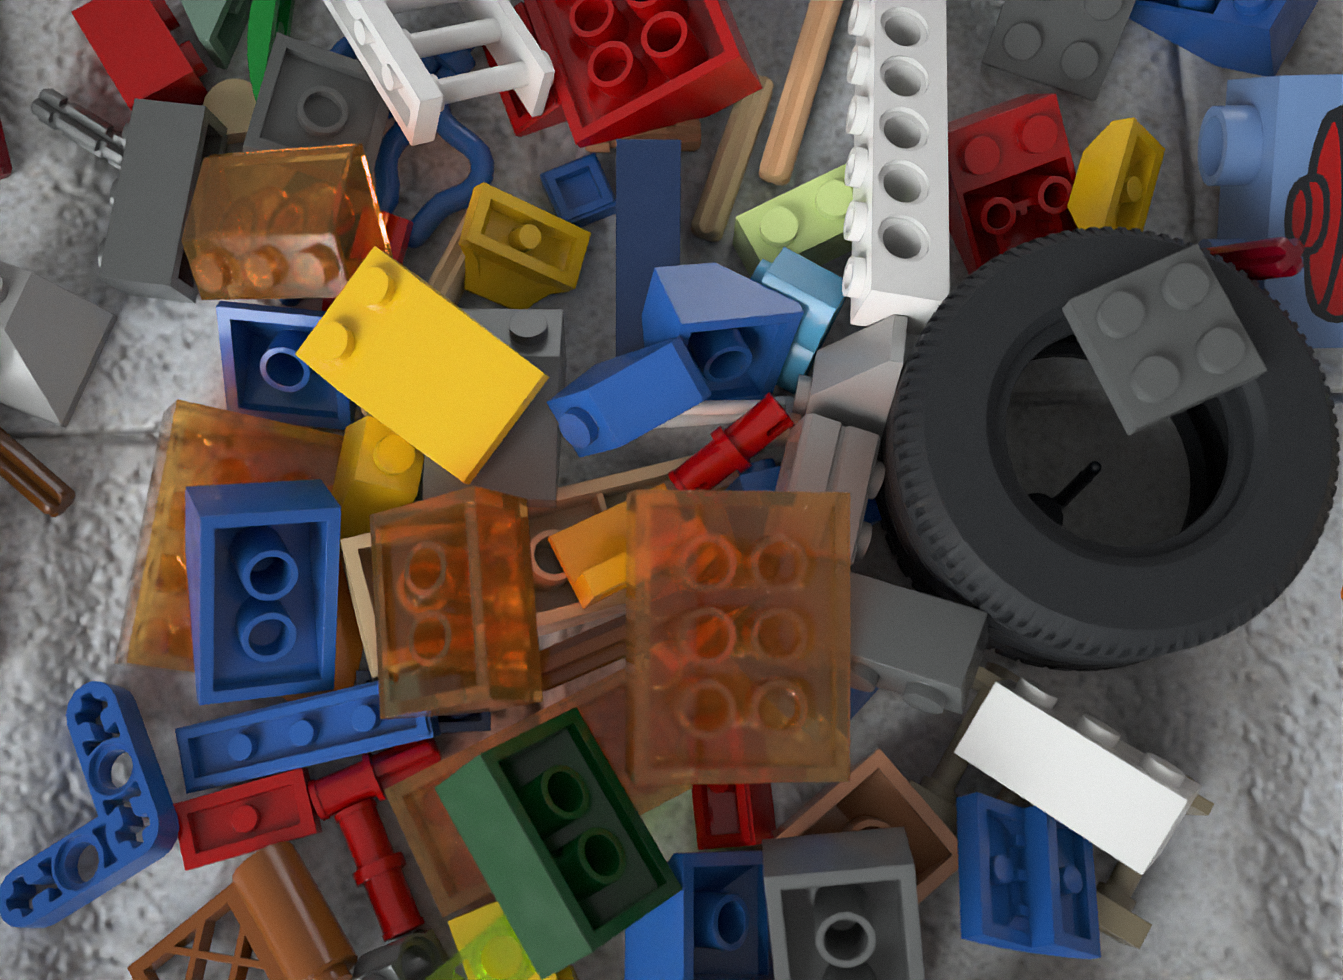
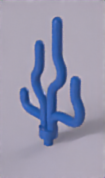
M345 36L330 49V51L346 57L357 58ZM475 47L420 58L428 72L436 75L438 79L471 72L476 66V62L470 54ZM450 103L445 104L444 110L440 112L436 132L445 142L466 156L471 165L470 173L462 183L436 193L413 217L411 222L414 224L408 247L413 249L424 245L442 221L449 215L468 208L475 186L483 182L491 185L493 181L495 162L490 148L478 135L461 124L452 115ZM389 112L388 119L394 118L392 113ZM396 121L382 138L373 170L376 183L375 196L367 206V208L370 207L393 214L399 202L398 160L402 152L410 144ZM300 173L280 196L278 201L279 210L284 215L296 216L324 185L325 181ZM356 212L339 219L329 228L278 290V299L282 305L286 307L298 305L347 247Z

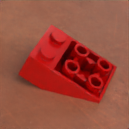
M1056 93L1025 94L948 122L949 232L969 275L996 256L1025 242L1029 243L1033 239L1052 233L1057 234L1061 231L1078 229L1067 208L1076 172Z

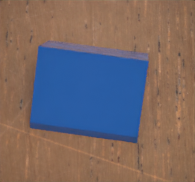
M219 301L216 305L228 418L345 430L348 425L354 423L357 404L339 392L295 355L326 311Z

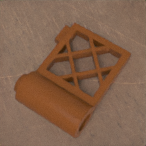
M279 842L257 851L243 861L233 873V882L127 967L133 980H159L155 971L177 954L190 957L185 980H203L207 960L232 964L228 980H246L249 967L264 969L269 980H351L352 974L350 970L357 962L358 955L294 844L291 842ZM232 910L240 925L234 955L210 951L216 921ZM194 940L192 948L186 947L189 943H191ZM252 950L258 959L251 958Z

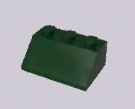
M577 707L480 753L434 788L541 980L593 953L683 890Z

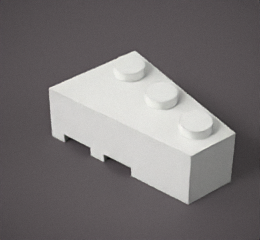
M1021 676L1018 683L1011 679L995 681L954 753L1143 875L1164 850L1201 790L1202 785L1187 778L1181 770L1164 759L1149 752L1144 754L1119 740L1121 735L1102 721L1085 713L1079 718L1056 705L1055 703L1059 697L1038 682L1025 676Z

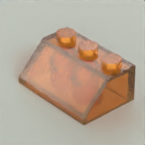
M362 143L213 154L203 159L182 236V243L202 300L336 298L374 246L393 258Z
M471 486L369 515L380 719L490 712L543 702L527 498Z

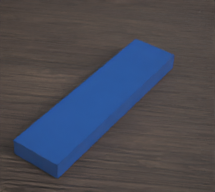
M428 670L412 672L175 729L186 794L441 736Z

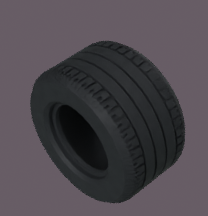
M1111 226L1100 229L1089 227L1085 230L1078 228L1072 231H1061L1057 234L1052 233L1005 251L1003 254L980 266L978 270L972 272L958 284L955 290L950 292L923 328L902 367L882 434L877 460L884 462L885 475L875 501L880 506L878 509L882 518L880 523L882 530H887L885 538L893 555L897 554L898 560L896 562L905 577H910L913 581L911 586L915 591L988 613V643L986 649L991 650L994 648L996 654L1014 661L1020 659V662L1040 668L1047 666L1051 670H1076L1077 672L1125 667L1130 664L1133 665L1186 650L1218 639L1259 615L1263 609L1269 607L1290 586L1303 569L1304 564L1311 557L1312 552L1319 543L1318 539L1324 532V526L1328 522L1330 516L1328 512L1333 507L1334 500L1332 498L1337 490V486L1334 483H1336L1339 477L1337 468L1340 464V458L1337 456V453L1340 451V443L1336 441L1339 437V429L1335 427L1338 421L1337 415L1332 413L1335 405L1334 401L1329 398L1331 390L1324 383L1327 379L1325 373L1320 372L1319 367L1321 364L1319 360L1313 357L1315 352L1312 346L1306 344L1307 338L1304 333L1300 334L1298 332L1299 326L1296 321L1292 322L1288 318L1290 314L1286 309L1284 311L1280 309V302L1277 299L1273 301L1269 296L1270 292L1265 288L1262 290L1258 287L1259 282L1255 279L1251 281L1245 271H1237L1235 269L1236 265L1231 262H1224L1223 257L1217 254L1212 256L1206 248L1201 249L1268 371L1250 382L1170 417L1181 437L1187 455L1190 472L1189 504L1180 533L1151 544L1116 546L1088 540L1061 527L1043 513L1027 495L1013 469L1006 441L1007 408L1014 386L1030 361L1052 357L1088 360L1062 311V308L1070 299L1196 244L1191 242L1185 244L1183 239L1177 237L1170 239L1169 235L1163 233L1156 235L1154 231L1147 230L1142 232L1137 228L1127 230L1126 227H1117L1114 230Z

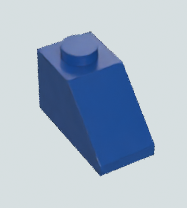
M678 336L593 365L546 403L558 421L562 435L572 445L578 457L581 458L622 447L704 402L712 393L683 341Z

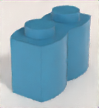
M783 247L773 263L763 258L750 279L799 302L804 311L776 383L777 386L795 395L799 374L807 376L814 365L816 352L823 347L847 297L843 296L842 277Z

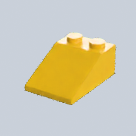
M376 246L372 248L295 353L297 357L339 392L468 485H470L549 379L548 375L426 281Z

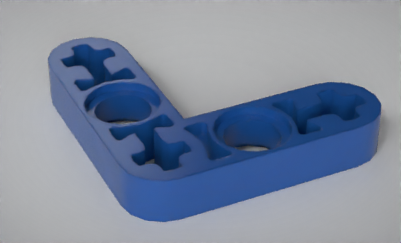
M91 681L79 687L68 702L66 711L67 726L98 817L14 868L4 878L0 886V915L3 921L11 927L46 928L56 924L163 858L172 850L179 832L178 815L136 700L130 691L121 686ZM106 701L108 707L103 710L101 702ZM100 716L103 725L96 724L97 717ZM112 733L119 734L120 736L114 738ZM128 752L133 763L132 774L122 787L116 788L111 777L112 766L121 754ZM130 802L131 807H125L124 804ZM142 817L149 818L150 825L142 831L144 842L137 841L136 834L144 827ZM89 845H93L99 855L98 869L94 876L85 882L78 873V861L83 850ZM57 884L58 888H47L39 894L36 891V885ZM30 899H32V907H33V909L30 908V906H29V900H30Z

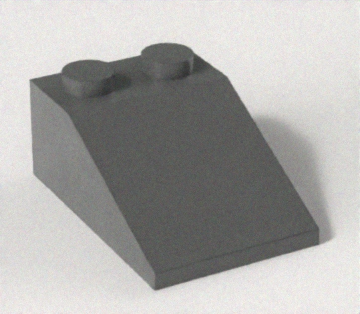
M461 308L548 375L549 379L470 485L460 481L424 454L423 504L424 506L557 508L562 433L558 421L546 402L565 388L567 358L563 309Z
M904 826L762 839L764 884L775 980H925L915 866Z

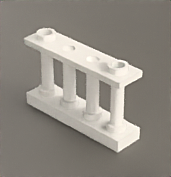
M323 0L411 146L434 141L440 112L444 110L445 104L514 89L531 117L543 114L550 87L554 82L555 70L549 55L544 50H541L509 0ZM458 2L470 22L410 34L408 30L400 27L393 14ZM486 45L498 66L438 79L436 75L428 72L420 58Z

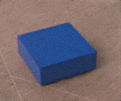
M595 152L539 174L541 184L555 216L581 228L616 214V197Z

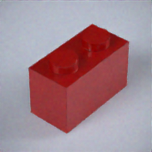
M92 0L71 12L131 111L135 98L192 105L203 104L208 92L199 78L209 73L190 40L180 45L176 42L171 31L179 28L180 24L165 0Z

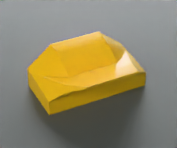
M1135 117L1111 121L1083 151L1067 205L1078 228L1085 230L1089 227L1100 229L1111 226L1113 230L1117 227H1126L1127 230L1137 228L1143 232L1165 148Z
M483 182L473 188L459 240L460 248L465 256L464 289L508 309H529L533 304L550 294L576 289L591 232Z

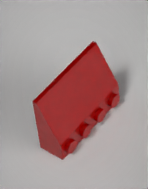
M524 0L541 50H544L552 61L555 70L553 83L575 144L580 148L676 125L688 120L709 117L763 88L727 0Z

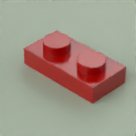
M297 768L175 803L174 807L179 822L178 840L185 871L253 853L275 843L291 842L322 833L320 818L313 806L307 783L311 780L308 768Z

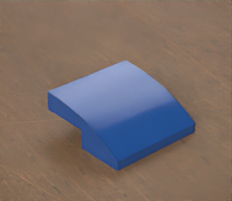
M979 792L957 797L961 939L999 948L1080 959L1101 958L1093 843L1037 806L1022 808Z

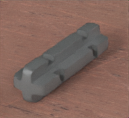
M47 88L41 90L38 98L31 105V111L37 116L39 121L54 130L62 131V135L96 156L108 159L109 164L120 170L124 153L122 130H114L112 124L79 104L68 102L66 96L54 89Z

